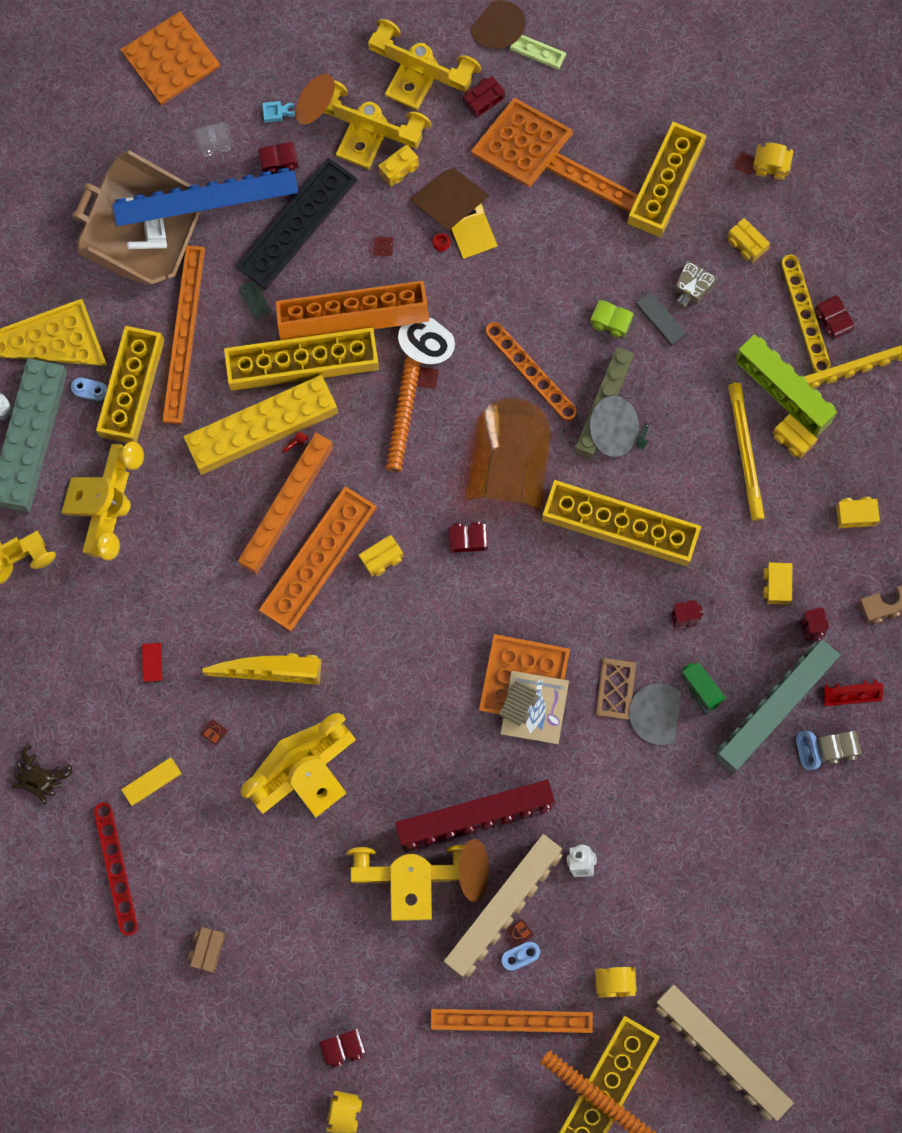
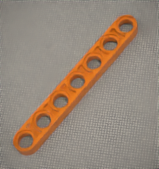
M489 323L486 327V335L561 419L564 421L573 420L576 416V407L499 323ZM490 328H498L499 334L496 336L489 333ZM509 341L512 346L509 349H504L501 343ZM516 354H521L524 360L518 363L514 361L513 357ZM527 368H534L536 374L528 376L525 372ZM546 381L549 386L547 389L542 390L538 387V383ZM557 394L561 400L558 403H553L550 397ZM565 408H570L573 411V415L566 417L562 411Z

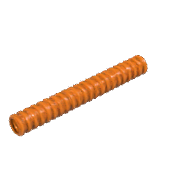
M407 354L405 355L407 359L404 360L405 365L403 366L405 370L402 371L403 376L401 377L403 381H401V387L399 388L401 392H399V398L397 399L399 402L396 405L397 409L395 412L397 414L394 416L396 420L393 423L395 425L392 427L394 430L391 433L393 435L390 439L392 442L389 444L390 448L388 451L390 453L387 455L389 459H387L386 462L388 464L385 466L391 472L402 471L401 466L403 465L402 460H404V449H406L407 432H409V421H411V410H413V399L415 398V388L417 387V377L419 376V366L421 365V362L412 359Z
M551 1050L547 1051L540 1061L541 1066L544 1065L545 1069H549L551 1074H556L555 1077L561 1078V1082L565 1081V1085H570V1089H575L576 1093H580L582 1098H587V1102H592V1106L596 1105V1109H601L602 1113H606L608 1118L611 1117L613 1122H618L617 1125L623 1126V1130L627 1129L628 1133H656L655 1130H650V1126L646 1127V1123H641L639 1118L636 1119L634 1114H629V1110H624V1106L620 1107L619 1102L615 1103L613 1098L610 1099L608 1094L605 1095L603 1090H598V1086H593V1082L589 1083L588 1078L584 1079L583 1075H579L577 1070L574 1071L572 1066H567L568 1063L562 1062V1058L558 1059V1055H553Z

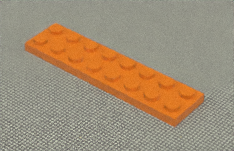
M345 486L265 600L259 612L292 632L375 512L377 506Z

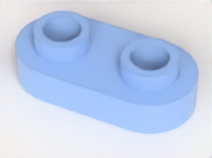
M77 378L72 382L71 390L75 396L98 402L105 400L108 388L104 383L85 378ZM83 384V388H77L78 385ZM96 389H101L100 393H95Z
M811 731L800 732L796 737V745L801 764L807 770H815L821 765V755L816 736Z
M526 942L505 952L502 956V965L509 971H515L536 961L540 955V949L536 943ZM532 949L534 951V954L532 956H528L526 954V950ZM509 957L515 958L516 962L513 965L508 963Z

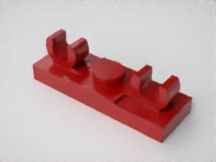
M874 679L873 684H867V681L864 680L863 684L843 687L835 683L834 688H829L828 684H825L823 704L824 706L882 701L883 683H878Z

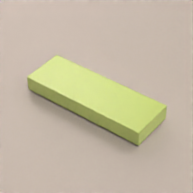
M521 35L510 46V50L557 70L560 69L566 57L565 52L524 35Z

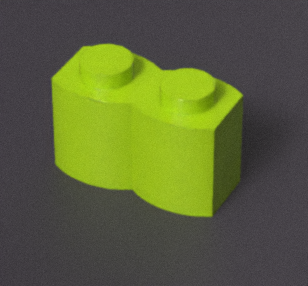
M599 300L590 319V324L598 331H603V329L609 331L616 338H620V336L625 337L633 320L634 313Z

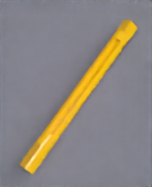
M732 383L728 385L738 437L751 520H763L765 517L758 487L741 383Z

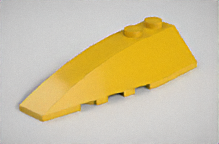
M287 653V656H257L222 662L202 668V673L204 676L319 685L322 662L316 655L298 657V654Z

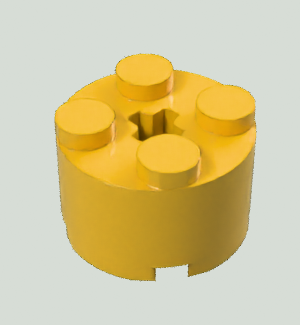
M766 143L763 147H761V144H758L753 165L756 175L766 177L767 174L774 175L775 179L784 180L785 176L790 174L794 151L792 149L788 151L786 150L787 146L777 143Z
M635 967L595 969L596 994H598V998L636 996Z
M334 1090L333 1094L336 1096V1099H331L327 1118L331 1125L330 1127L326 1126V1132L356 1133L358 1121L355 1117L356 1112L360 1113L361 1099H358L356 1094Z

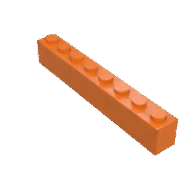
M318 433L314 434L239 558L238 562L241 567L255 575L258 574L332 451L333 443L331 440Z

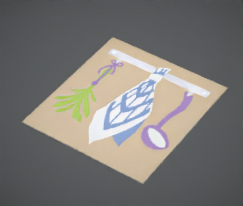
M511 671L507 697L515 681L518 680L536 689V695L539 698L535 706L530 705L528 710L530 716L526 724L522 723L521 726H518L503 718L501 734L559 744L569 680Z

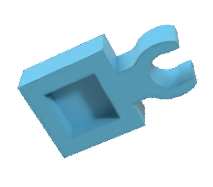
M281 101L262 103L265 123L283 121L282 116L285 115L288 117L295 116L294 111H288V109L294 108L293 103H287L284 106H281Z

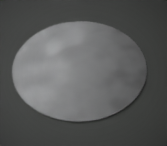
M619 396L606 397L596 405L591 415L590 432L593 442L602 453L612 457L622 456L631 450L639 430L637 413L626 399Z
M656 683L645 686L636 693L630 704L629 717L634 731L643 740L656 745H666L675 742L681 692L671 685Z

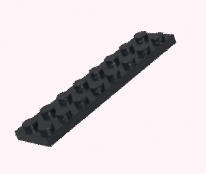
M328 157L236 266L237 270L266 290L357 182V178Z

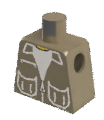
M687 260L675 288V293L680 295L676 304L681 308H685L689 301L697 305L715 286L718 277Z

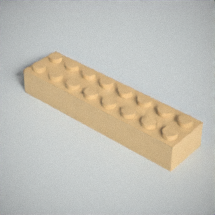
M543 834L448 955L444 964L463 979L465 976L470 977L476 969L474 964L478 959L482 962L489 953L487 950L490 944L494 946L500 939L501 934L499 932L502 928L506 930L513 922L512 915L515 912L519 914L524 908L526 897L531 898L537 891V883L539 881L544 882L548 877L550 866L553 865L555 867L563 856L561 854L562 848Z
M672 985L654 1003L657 1006L656 1012L663 1018L667 1016L672 1021L670 1023L672 1028L677 1032L682 1031L686 1035L684 1039L692 1047L697 1046L701 1050L699 1054L707 1062L712 1061L716 1065L714 1069L721 1076H727L730 1079L729 1084L736 1091L742 1090L746 1094L744 1099L752 1106L757 1105L761 1109L759 1114L767 1121H778L794 1104L675 985Z

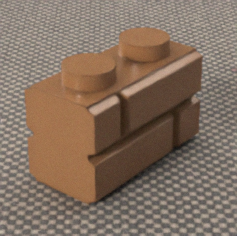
M201 927L200 931L196 930L193 939L196 945L194 950H190L188 956L189 966L215 973L225 934Z

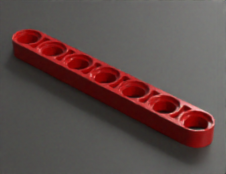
M101 802L95 806L94 815L117 921L121 933L126 936H132L138 930V923L114 813L108 803ZM103 806L108 807V815L100 817L98 814L99 809ZM107 825L113 828V833L110 836L103 835V828ZM111 844L117 846V852L114 855L107 853V847ZM115 863L121 865V872L119 874L111 872V867ZM118 883H124L126 886L125 891L121 894L115 891V886ZM123 902H128L130 905V909L126 913H121L119 910V906ZM131 921L134 924V929L132 932L127 933L124 931L123 926L126 922Z

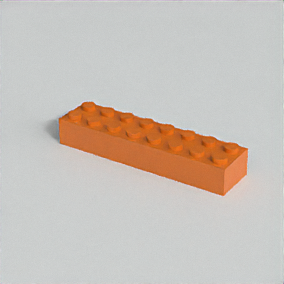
M424 281L276 301L280 340L372 327L373 329L429 322Z

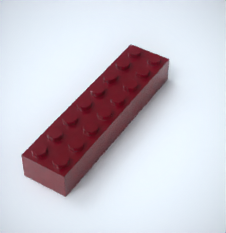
M549 779L401 820L395 822L402 850L407 849V852L418 849V845L424 843L426 846L437 844V840L445 838V841L457 838L456 834L464 833V836L475 833V830L483 827V830L494 828V825L499 822L505 825L514 822L513 819L521 817V820L530 818L533 813L538 811L540 814L551 812L552 807L555 805V800Z

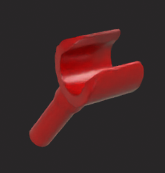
M298 432L294 440L283 450L285 452L289 451L298 442L304 445V441H307L308 437L304 433Z

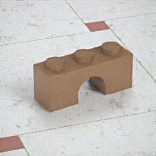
M902 586L894 590L897 598L896 604L888 605L884 603L879 593L862 598L858 602L866 624L872 623V625L882 623L884 618L890 617V619H895L902 616Z

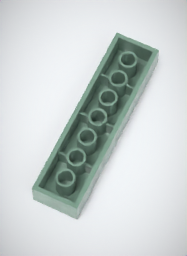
M27 358L0 456V507L26 513L31 511L67 376L64 365Z
M824 640L819 644L815 642L806 652L807 657L802 656L793 667L795 671L789 670L780 681L782 685L779 686L777 684L767 697L769 699L766 700L764 698L754 710L756 714L750 713L741 724L743 728L740 729L738 727L729 737L730 742L727 743L725 741L716 752L718 756L715 760L732 775L736 773L840 657V654Z

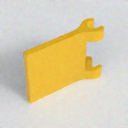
M482 204L474 209L475 214L464 217L451 228L463 259L498 247Z

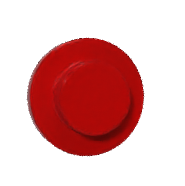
M440 233L434 236L432 245L435 250L443 252L449 249L451 241L446 234Z

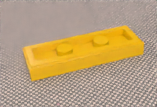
M170 757L121 790L131 806H134L182 773Z

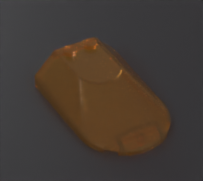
M506 398L494 402L482 412L475 429L465 501L469 502V500L480 498L523 503L535 508L536 511H540L551 429L546 415L539 407L524 399Z

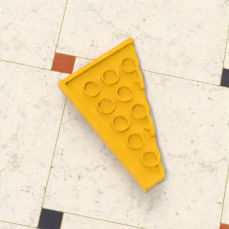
M82 299L0 328V358L23 360L29 358L48 362L97 366L107 365Z

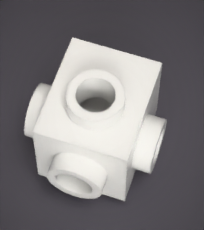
M577 845L570 848V855H567V865L570 867L572 875L574 877L594 876V865L597 864V858L591 848L586 845Z

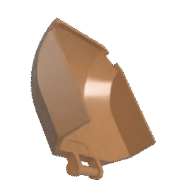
M130 150L119 154L105 173L99 188L90 183H85L83 188L85 191L77 210L72 214L73 219L84 223L78 237V254L122 277L151 285L174 277L201 211L163 218L167 242L166 249H127V242L146 241L144 223L139 222L115 227L111 204H114L116 199L133 198V196L144 194L145 198L152 197L151 193L162 191L163 194H169L170 190L175 188H181V191L188 190V186L192 185ZM91 193L96 196L88 216L83 213Z

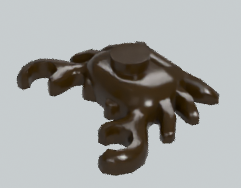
M26 745L21 751L25 769L22 763L19 762L17 764L22 776L17 773L13 774L21 784H13L11 788L27 790L35 794L46 805L47 800L43 794L55 796L56 793L49 789L62 787V783L54 784V782L68 778L72 774V767L67 765V772L61 773V767L57 766L55 773L51 775L49 769L45 770L39 764L32 765L37 755L27 756L26 752L32 746Z

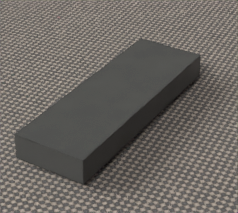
M652 292L636 302L639 309L671 346L686 335L683 328Z

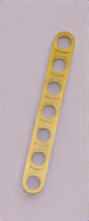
M786 255L782 260L781 268L812 368L817 373L821 370L816 367V364L824 362L827 366L826 369H829L831 366L799 261L794 255ZM792 260L795 266L787 268L785 261ZM797 277L800 283L793 285L790 282V278ZM797 294H803L805 296V301L798 302L795 299V296ZM802 311H808L811 317L808 319H804L801 317L800 313ZM813 328L816 334L809 336L806 333V329ZM819 345L821 352H812L811 346Z

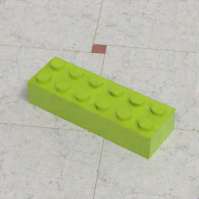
M754 334L738 349L735 362L817 438L832 423L837 413L834 405L826 402L818 390L812 389L803 376H798L789 363L783 362L780 359V355L767 346L764 339L758 338Z

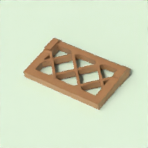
M602 658L595 716L630 720L629 709L633 695L635 662ZM607 665L614 666L616 669L609 676L606 675ZM623 667L630 668L628 679L620 671ZM618 672L625 681L615 687L609 678ZM606 680L614 688L607 695L604 694ZM625 683L628 684L626 698L618 690ZM614 691L623 699L615 706L607 698ZM604 699L612 707L608 711L602 710ZM622 702L626 703L625 713H619L615 709Z

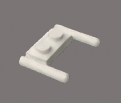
M126 198V201L134 200L133 198ZM163 218L143 222L146 241L126 243L127 249H166L167 242Z

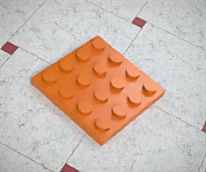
M181 11L120 49L160 105L221 67L220 63Z
M513 98L474 146L471 154L530 188L572 136L573 131L522 101Z
M494 634L479 711L499 715L507 699L511 671L564 680L570 649Z

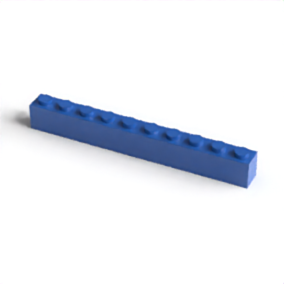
M289 168L278 170V174L271 175V171L260 173V177L253 178V175L242 176L243 180L240 181L230 178L225 179L223 184L218 185L217 181L206 183L207 187L199 188L198 184L188 186V190L181 191V188L171 189L169 194H163L162 191L151 193L152 197L147 198L143 194L133 196L134 200L126 201V198L116 199L115 203L111 204L115 227L299 193L295 171H289Z

